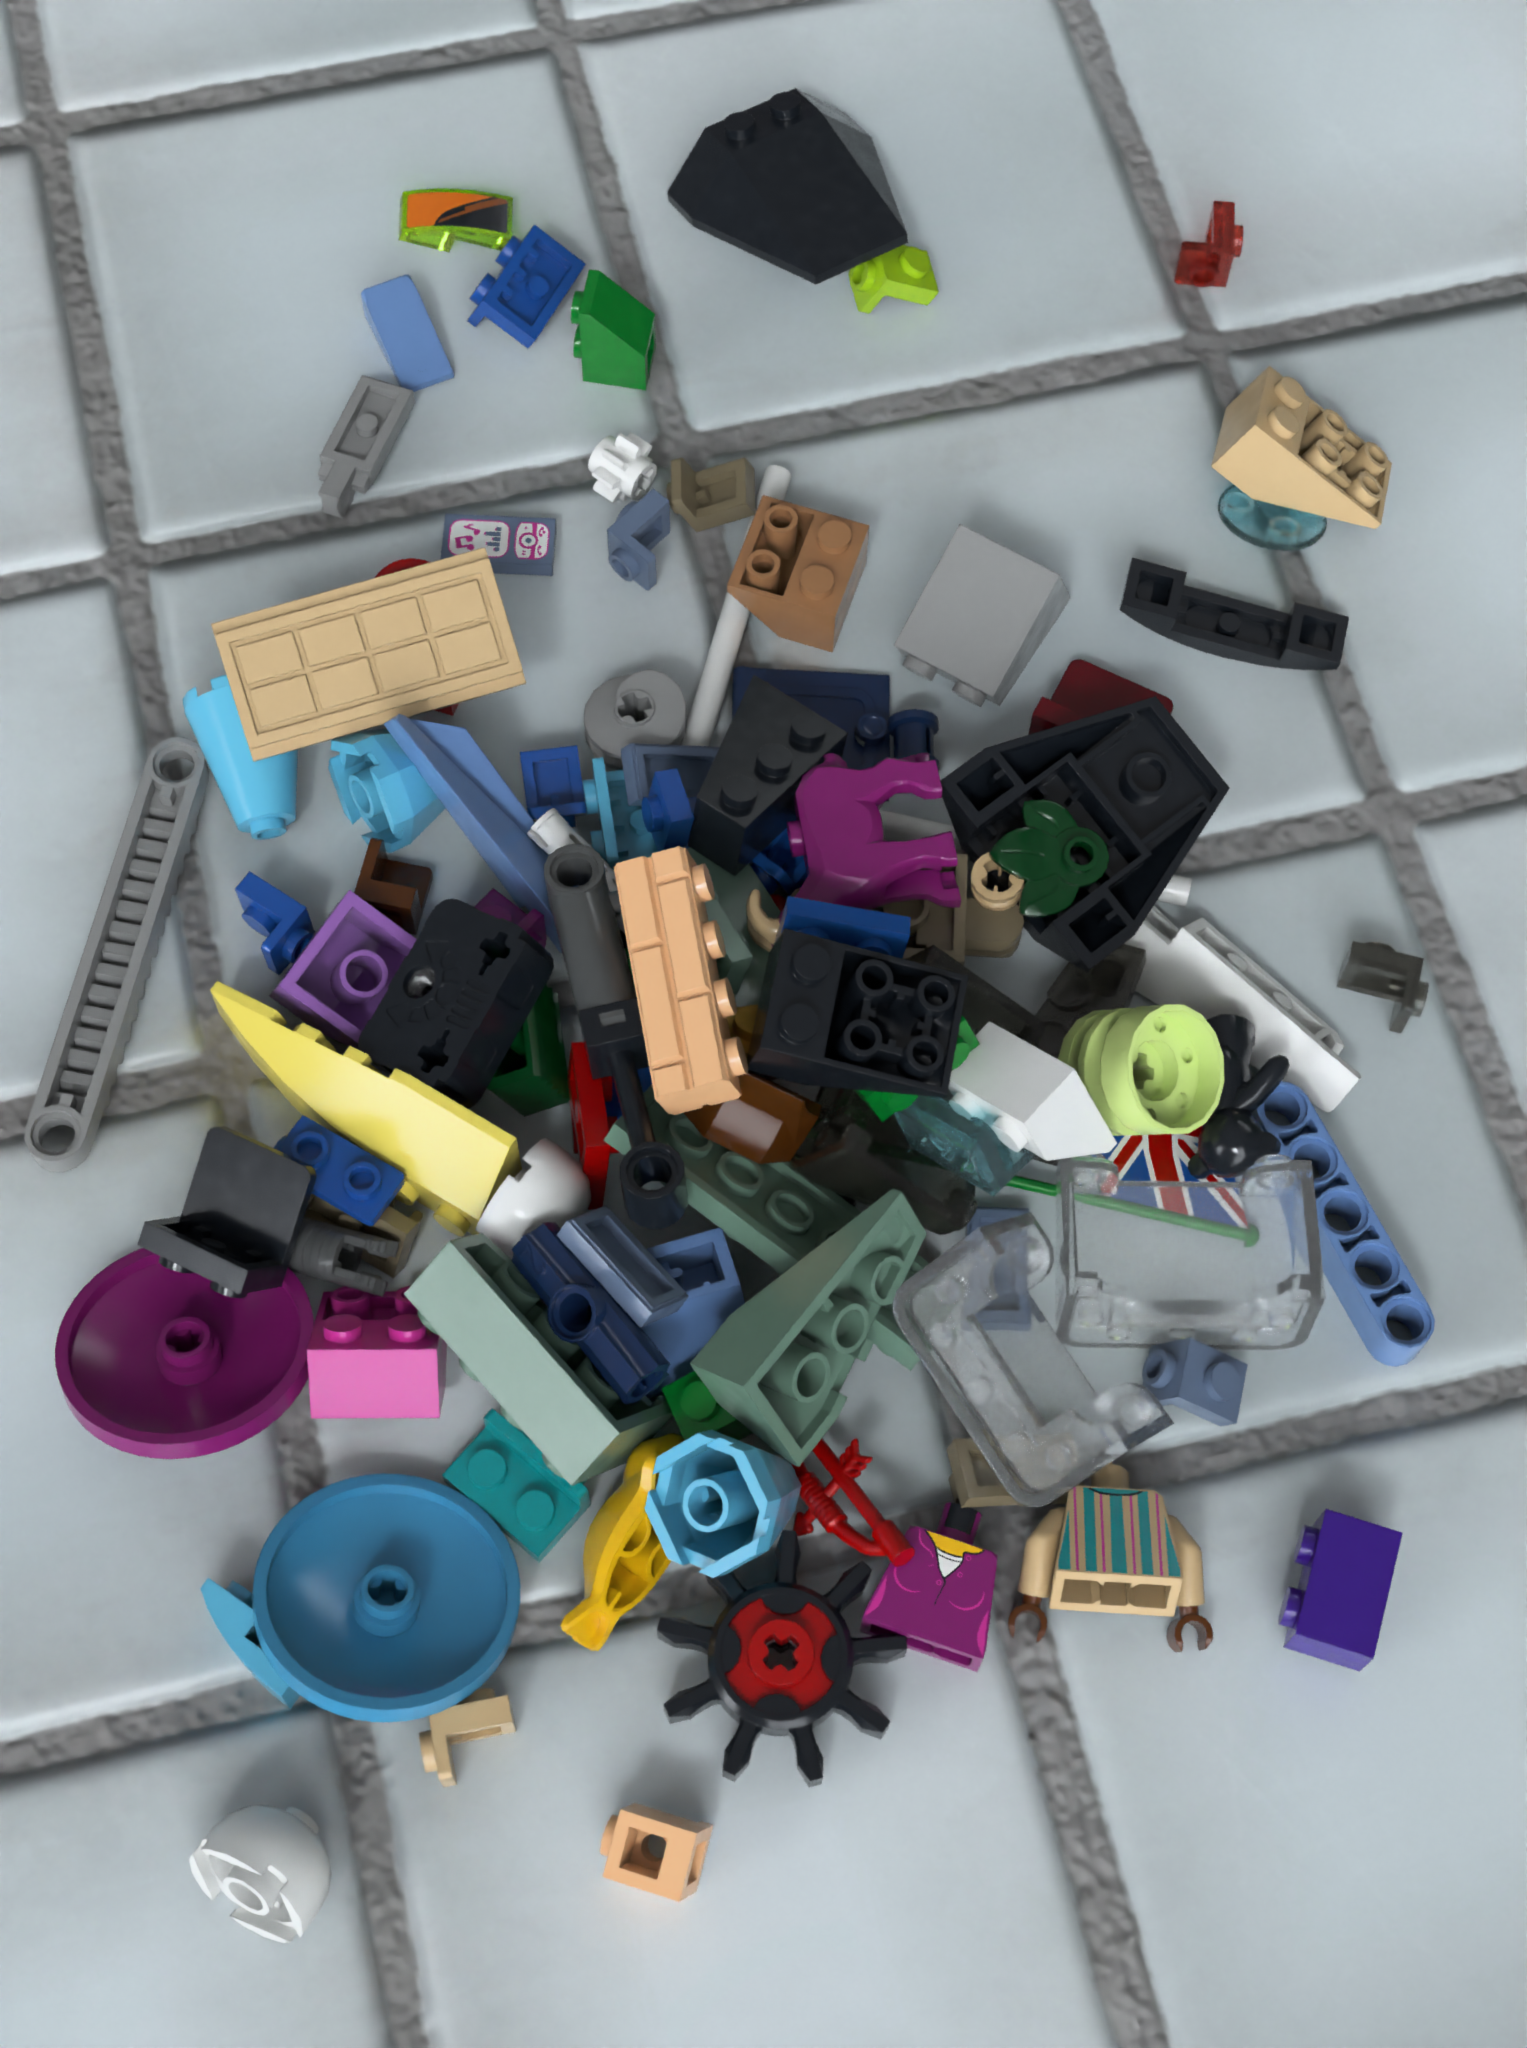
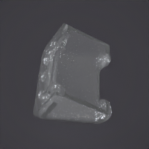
M1102 1154L1059 1159L1056 1169L1055 1320L1057 1340L1061 1343L1082 1348L1150 1349L1153 1345L1191 1337L1216 1350H1283L1300 1345L1308 1338L1326 1298L1312 1160H1292L1290 1157L1280 1154L1266 1155L1257 1159L1253 1166L1247 1168L1243 1173L1241 1182L1122 1181L1119 1180L1118 1166L1112 1161L1105 1159Z
M1031 1212L977 1228L914 1274L896 1291L893 1300V1315L903 1335L1005 1490L1016 1502L1027 1507H1042L1060 1498L1173 1425L1174 1422L1157 1397L1147 1387L1138 1383L1124 1382L1108 1389L1100 1396L1096 1394L1028 1293L1029 1290L1046 1278L1054 1263V1250L1051 1242Z

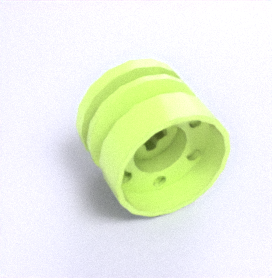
M1184 1004L1094 1010L1076 1020L1063 1039L1058 1060L1075 1068L1113 1136L1189 1134L1204 1125L1219 1105L1225 1082L1224 1055L1216 1032L1202 1014Z

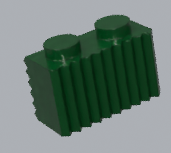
M547 983L487 1087L490 1092L524 1117L568 1103L570 1100L558 992H553L552 988L547 987Z

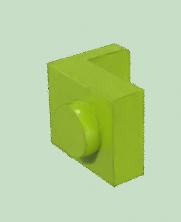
M901 245L851 268L848 273L858 311L868 314L884 296L928 306L939 293L927 251L912 246Z

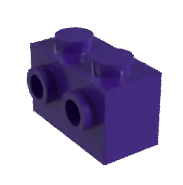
M1329 1509L1324 1510L1313 1524V1527L1304 1524L1296 1544L1293 1559L1295 1563L1303 1565L1298 1588L1291 1586L1287 1588L1279 1613L1278 1624L1288 1627L1283 1647L1359 1672L1371 1662L1376 1651L1403 1533Z

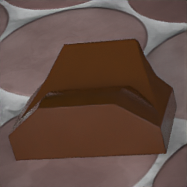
M748 1071L747 1074L738 1076L742 1094L739 1099L712 1106L703 1105L700 1109L684 1113L704 1138L758 1164L791 1161L819 1118L821 1105L755 1072Z

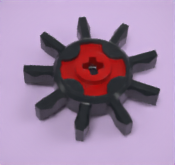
M783 1530L774 1553L776 1578L773 1583L758 1585L747 1590L738 1581L733 1571L716 1578L705 1575L708 1584L722 1597L727 1605L716 1620L714 1627L698 1625L683 1618L660 1617L657 1627V1638L675 1648L692 1649L708 1655L709 1678L697 1686L676 1693L663 1704L664 1713L669 1724L690 1720L703 1710L713 1705L721 1704L724 1710L739 1723L734 1737L725 1749L722 1777L733 1782L738 1779L749 1765L752 1749L761 1734L789 1736L791 1738L796 1753L797 1769L807 1786L813 1787L822 1784L823 1756L815 1741L814 1727L820 1725L833 1713H836L850 1721L860 1732L881 1740L890 1725V1720L877 1706L861 1699L848 1687L853 1666L862 1663H889L905 1657L907 1651L906 1636L882 1633L870 1637H851L841 1612L863 1594L870 1580L872 1569L862 1560L846 1570L836 1585L824 1595L799 1585L796 1580V1572L801 1552L796 1531ZM773 1647L780 1654L791 1649L793 1651L792 1669L788 1671L781 1664L773 1669L767 1667L769 1649Z

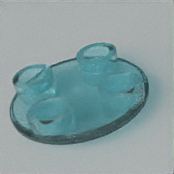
M1235 485L1227 488L1220 496L1218 502L1220 519L1233 534L1248 543L1266 549L1293 551L1310 547L1323 537L1327 527L1326 517L1253 500Z

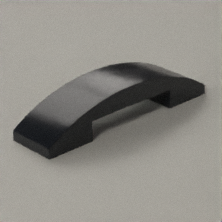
M1132 558L1119 610L1144 627L1199 651L1255 665L1296 670H1334L1339 667L1349 621L1348 616L1297 602L1294 603L1288 614L1186 586L1184 582L1187 572Z

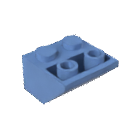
M720 1227L647 1248L650 1254L689 1296L677 1312L642 1327V1330L670 1363L667 1370L669 1375L656 1390L645 1395L648 1399L663 1395V1387L695 1371L690 1365L691 1361L729 1315L745 1304L741 1284L723 1230Z

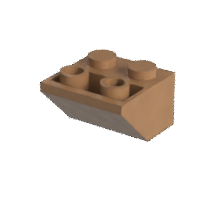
M762 495L728 581L727 592L779 637L833 653L866 565L870 525Z

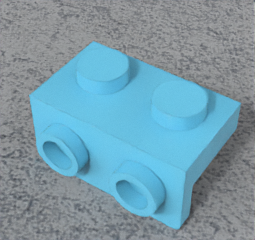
M592 758L593 779L582 780L587 815L598 814L600 830L590 831L592 848L600 854L613 870V867L618 862L640 856L651 857L652 853L658 851L652 833L648 832L645 827L642 806H628L623 770L606 772L604 758Z

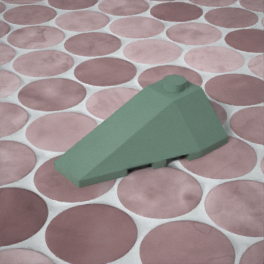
M892 1188L730 1314L690 1363L722 1408L789 1463L797 1467L803 1463L839 1417L848 1398L839 1393L855 1359L866 1361L874 1344L866 1336L881 1305L886 1306L895 1301L927 1234L902 1191Z

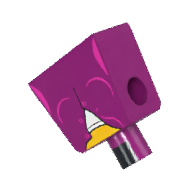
M947 1502L944 1505L936 1532L910 1525L904 1536L915 1549V1555L908 1563L900 1567H895L890 1561L865 1608L859 1632L871 1636L882 1633L905 1635L908 1649L978 1672L987 1646L998 1555L994 1552L973 1545L982 1515L973 1508H961V1505L958 1503Z

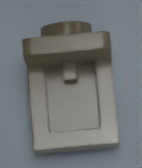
M682 457L671 460V482L666 487L670 507L675 514H680L696 532L755 515V470L745 457L695 472Z

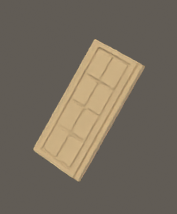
M485 547L211 624L253 762L384 725L385 722L398 714L409 718L526 684L522 665Z

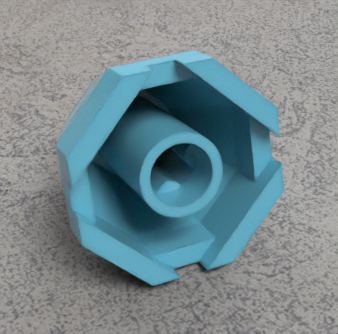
M387 729L364 730L331 740L330 750L340 752L339 755L329 759L328 769L343 811L350 822L354 824L362 817L372 832L361 835L367 845H369L371 838L384 840L387 853L401 849L411 844L446 809L421 776L415 764L407 757Z
M708 1430L696 1433L657 1456L653 1474L659 1473L656 1489L648 1491L644 1509L667 1559L681 1565L693 1564L702 1568L698 1572L711 1578H716L728 1574L769 1551L794 1514L802 1485L791 1463L787 1460L716 1431Z

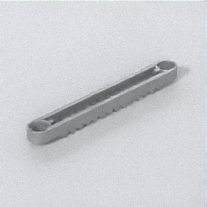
M171 737L159 742L152 748L147 757L25 1127L24 1139L29 1152L42 1168L51 1172H66L77 1168L86 1160L92 1149L104 1108L109 1107L111 1086H115L117 1082L118 1064H123L124 1045L130 1042V1026L132 1021H136L138 1016V1001L142 1000L145 994V979L150 978L152 957H157L158 939L164 935L165 917L170 916L171 898L178 891L177 879L184 872V857L191 850L190 838L197 831V816L209 782V769L201 748L194 741L184 737ZM175 759H187L194 764L192 772L180 780L166 778L163 775V769L170 761ZM57 1125L72 1127L75 1130V1137L72 1144L65 1150L50 1152L42 1147L43 1137L49 1129Z

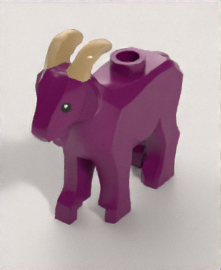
M929 752L900 759L886 757L876 765L860 770L848 768L846 762L839 755L828 753L823 756L824 763L811 768L802 776L795 793L796 820L787 822V833L792 857H804L808 877L794 897L867 910L910 900H928L939 906L949 908L960 907L961 896L954 871L940 873L942 867L958 866L957 853L951 831L909 841H885L883 822L879 809L887 799L898 793H912L922 799L942 798V786L936 760L929 759ZM928 868V869H931V870H919V869ZM754 889L747 898V930L757 945L770 952L774 946L784 908L777 919L768 917L761 908L760 891Z

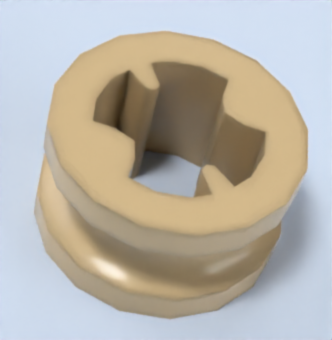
M989 852L983 854L974 863L971 871V892L976 902L983 908L992 911H1004L1014 907L1020 900L1025 880L1010 874L1007 890L998 892L997 885L994 886L993 891L986 888L987 873L992 870H998V876H1001L1002 871L1005 870L991 860Z

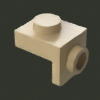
M492 1688L478 1689L455 1706L430 1715L431 1730L419 1732L425 1772L437 1771L439 1781L443 1787L457 1785L451 1745L516 1732L509 1696L496 1697L495 1690Z

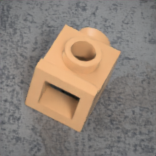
M637 1803L621 1808L619 1815L613 1814L610 1817L603 1833L600 1853L607 1856L603 1877L680 1902L697 1892L713 1824L703 1821H691ZM651 1834L663 1837L666 1841L663 1858H657L650 1853L648 1840Z

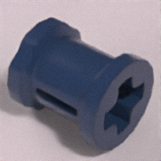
M919 709L903 710L890 716L887 723L888 732L894 737V758L900 759L929 752V759L936 760L939 772V760L934 757V735L939 730L938 717L932 712Z

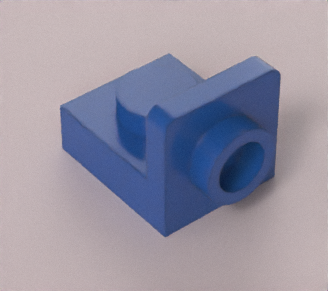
M249 871L235 888L244 911L242 918L251 928L267 937L261 945L262 953L268 968L280 975L290 962L294 963L313 937L315 931L307 908Z

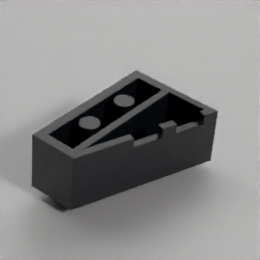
M753 675L696 797L693 813L694 821L687 846L736 876L787 828L788 821L796 819L795 793L802 776L811 768L824 763V754L834 753L842 758L848 732L756 675Z

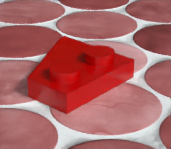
M571 1042L568 1086L573 1154H578L582 1170L590 1181L591 1203L588 1210L603 1206L610 1154L619 1153V1151L604 1141L618 1118L617 1116L607 1117L605 1102L612 1101V1076L593 1080L584 1043Z

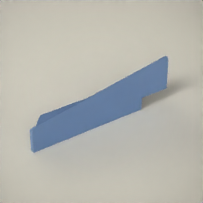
M401 714L385 722L384 726L407 757L415 764L421 776L519 908L526 906L529 912L535 908L544 915L546 934L558 951L562 953L553 915L549 907L544 878V864L549 855L527 835V832L531 830L535 822L466 728L410 719Z

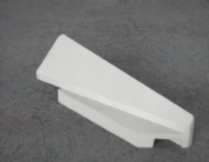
M1153 906L1136 934L1096 965L1157 1005L1184 1004L1202 1014L1206 1020L1220 1014L1238 1015L1248 1019L1255 1027V1045L1252 1047L1250 1064L1260 1070L1269 1058L1278 1054L1285 1056L1289 1060L1290 1066L1287 1075L1282 1081L1300 1087L1308 1096L1310 1102L1325 1112L1334 1110L1362 1078L1358 1071L1354 1070L1338 1056L1344 1047L1338 1033L1203 917L1179 930L1164 914Z

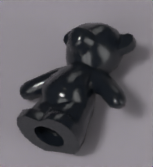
M1220 1014L1207 1019V1022L1216 1032L1224 1055L1225 1082L1219 1105L1208 1121L1202 1125L1198 1137L1197 1153L1188 1162V1170L1196 1179H1204L1212 1174L1217 1177L1233 1178L1251 1173L1259 1168L1265 1157H1274L1280 1152L1281 1148L1279 1139L1269 1132H1264V1129L1252 1115V1112L1264 1103L1287 1075L1290 1066L1289 1060L1279 1054L1271 1057L1253 1077L1249 1064L1252 1057V1047L1255 1045V1027L1244 1017Z

